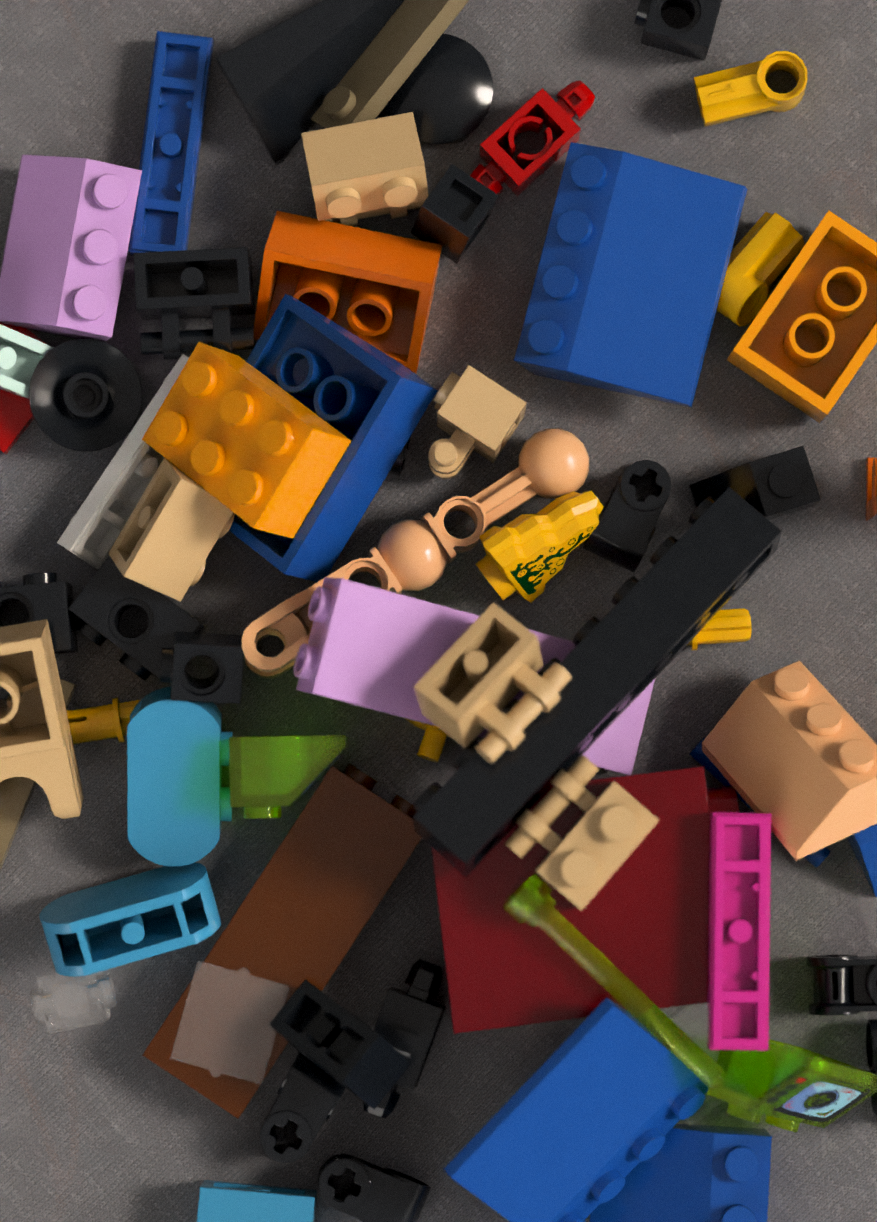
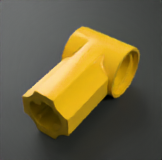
M776 51L767 55L761 61L693 78L697 102L705 127L771 110L775 112L789 111L801 102L808 80L807 68L803 60L796 54L788 51ZM776 70H784L794 76L797 86L788 93L779 94L773 92L768 87L765 79Z
M765 212L731 252L716 311L739 327L750 323L757 316L767 300L769 286L805 245L803 236L794 229L788 220L777 213L770 214Z

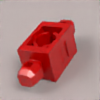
M581 80L570 83L556 95L558 101L556 102L543 88L540 89L480 144V157L487 165L484 167L482 164H479L470 176L498 195L503 192L501 185L505 182L512 192L519 196L569 150L570 142L577 143L579 141L581 128L573 119L579 122L590 111L595 95ZM544 123L548 127L544 134L545 147L536 154L529 155L521 152L517 155V162L512 159L515 155V138L525 131L539 133ZM552 132L558 138L555 142H553ZM506 143L508 153L502 148Z

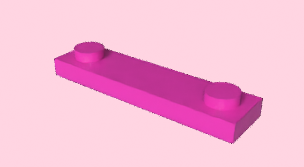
M710 812L707 1048L709 1050L768 1051L771 814Z

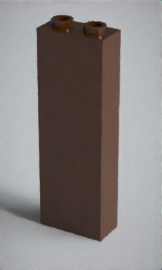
M350 763L343 772L334 766L330 768L142 1055L237 1119H239L288 1044V1041L269 1026L270 1022L305 979L320 991L324 989L422 839L414 831L413 816L417 813L413 808L414 805L397 794L391 803L372 792L377 781Z

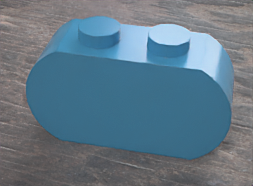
M165 687L146 695L137 703L130 714V721L127 725V839L142 857L153 863L169 867H179L199 861L209 854L220 840L221 821H232L233 792L232 787H222V766H232L233 732H222V714L213 702L171 700L170 687Z
M200 863L179 867L163 866L69 893L49 903L39 914L55 971L62 976L68 977L87 976L194 945L210 937L221 926V918L207 869Z

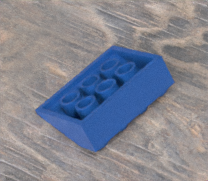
M570 142L514 361L537 376L692 407L747 188L740 184L624 151Z
M285 293L246 362L350 439L351 443L293 539L254 529L235 513L229 531L283 574L318 582L329 574L438 390L395 359L295 297Z
M606 997L448 1163L444 1171L453 1180L509 1222H586L585 1219L600 1203L610 1201L622 1190L625 1185V1177L640 1161H646L659 1152L665 1143L664 1136L680 1120L689 1118L700 1109L705 1101L704 1094L714 1083L670 1037Z
M677 1123L664 1136L665 1143L659 1152L646 1161H640L625 1177V1185L622 1190L610 1201L600 1203L589 1215V1222H767L772 1136L765 1129Z

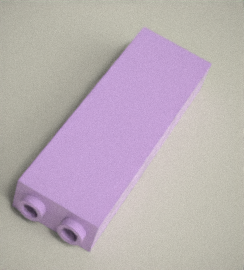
M324 577L322 587L318 586L315 589L309 604L308 617L309 620L313 621L308 644L303 643L295 659L294 676L299 678L296 690L436 726L422 715L413 686L480 616L343 578ZM530 630L538 637L544 666L555 657L562 662L576 647L570 640ZM655 679L583 754L598 769L625 775L632 774ZM520 690L512 700L516 698L520 700L525 694ZM484 729L477 737L484 739L489 731Z

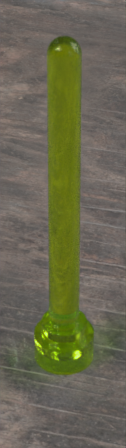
M535 873L528 877L507 899L502 908L519 924L525 921L532 928L538 925L706 1086L713 1089L721 1087L726 1080V1073L723 1068L554 908L556 901L549 895L552 889Z

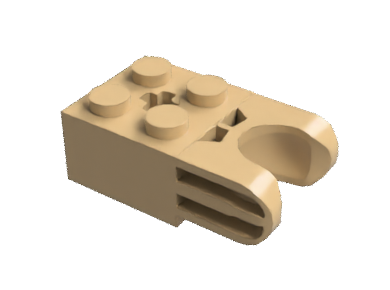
M48 619L0 627V687L9 692L7 699H0V783L12 777L31 779L43 788L54 816L61 819L80 817L84 798Z

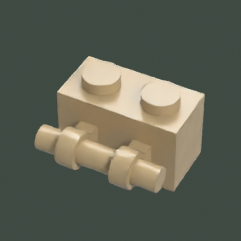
M413 112L301 133L318 221L325 220L357 226L359 219L390 214L391 219L408 216L407 210L421 208L428 198L425 164Z
M468 365L461 377L452 372L434 399L436 402L434 408L438 410L437 427L451 435L450 439L437 440L431 445L428 452L431 472L440 479H451L460 472L473 451L494 463L524 418L527 402L470 365Z
M164 458L108 554L124 577L181 602L189 587L194 586L202 577L206 566V558L216 541L224 537L231 528L234 512Z
M492 603L413 687L422 715L466 749L484 729H487L489 733L475 749L486 761L493 764L506 749L513 751L524 740L525 734L523 731L541 711L549 713L560 701L561 697L558 693L567 685L572 677L558 663H554L542 677L538 675L537 672L544 666L538 637L495 603ZM521 690L525 695L506 715L502 713L501 710Z
M582 754L567 772L562 768L550 781L554 787L532 812L526 809L515 821L519 827L504 843L521 859L537 841L546 848L549 853L536 867L535 871L581 911L660 821L615 781H611L597 798L593 796L585 786L599 769ZM573 802L584 813L568 832L560 838L549 827L568 805Z

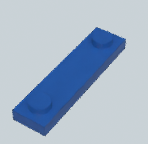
M161 31L156 33L139 166L142 174L128 251L130 255H133V253L182 251L188 249L214 45L213 38Z

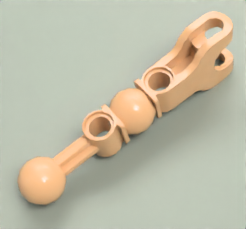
M547 428L534 433L523 444L517 468L472 497L455 496L447 499L439 507L435 517L428 512L422 516L421 520H403L391 525L381 535L377 547L369 550L368 558L353 560L327 577L349 580L358 572H369L378 579L380 589L401 594L403 590L420 591L432 586L443 575L447 563L449 564L455 560L456 553L471 550L480 541L479 536L484 533L485 528L536 495L546 499H556L570 492H576L585 483L589 473V455L585 445L575 434L560 428ZM453 511L468 513L474 521L475 531L467 538H455L446 531L444 517ZM324 578L278 604L251 622L245 629L241 640L244 661L254 674L263 678H274L294 667L299 648L303 643L308 644L313 621L309 620L308 617L311 597L318 586L322 587ZM269 635L277 636L283 641L284 650L275 657L263 656L256 649L258 642L262 638Z

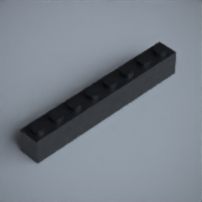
M729 487L717 500L711 496L707 497L690 516L688 522L692 526L679 540L670 536L655 551L650 559V563L654 566L640 580L632 576L618 589L611 600L615 605L613 609L601 621L596 617H592L582 626L572 641L576 647L561 662L555 657L541 669L538 675L542 677L554 663H558L570 673L572 679L558 693L561 699L550 712L541 711L523 731L525 734L524 740L513 751L506 749L491 764L476 751L475 748L480 742L475 740L456 759L453 766L457 771L443 786L438 782H434L417 799L413 806L417 811L413 816L414 831L462 875L467 877L517 825L515 821L526 809L530 811L554 786L550 781L562 768L567 772L579 756L583 755L777 550L782 531ZM517 698L512 700L501 712L506 715L519 700Z

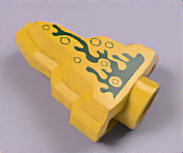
M573 491L556 498L536 514H521L503 527L493 526L479 536L486 556L475 565L503 601L516 592L532 603L545 591V584L563 569L567 555L584 542L599 525V515L602 512L603 505L592 491L583 493Z

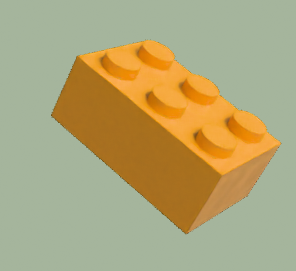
M828 210L727 358V361L820 423L829 414L877 343V242Z
M198 342L142 438L144 442L252 528L292 539L351 443L350 439L239 355Z

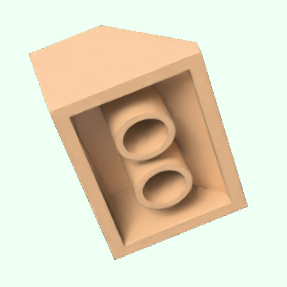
M800 660L751 681L702 742L703 753L755 813L771 814V832L796 860L877 823V744Z

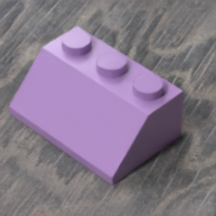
M40 155L21 156L0 269V323L76 339H95L105 342L112 338L142 170L88 158Z

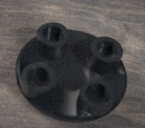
M442 34L385 106L387 116L413 112L420 142L428 144H455L462 142L482 123L490 109L493 97L491 71L484 57L474 46L459 37Z

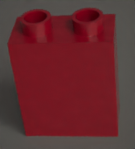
M704 766L590 780L585 788L596 798L611 781H615L660 821L582 911L535 871L536 867L549 853L538 841L523 859L504 844L519 827L518 824L467 877L462 875L431 846L454 1034L586 1018L606 997L629 1012L708 1003L710 812L740 813L734 787L727 786L707 789ZM546 793V794L536 803V805L530 810L531 812H532V811L534 810V808L541 802V800L547 795V793ZM571 802L549 828L562 838L584 811Z

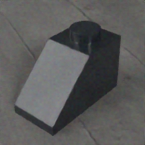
M804 445L748 462L689 485L696 508L709 496L717 500L730 487L768 520L812 507L821 500Z

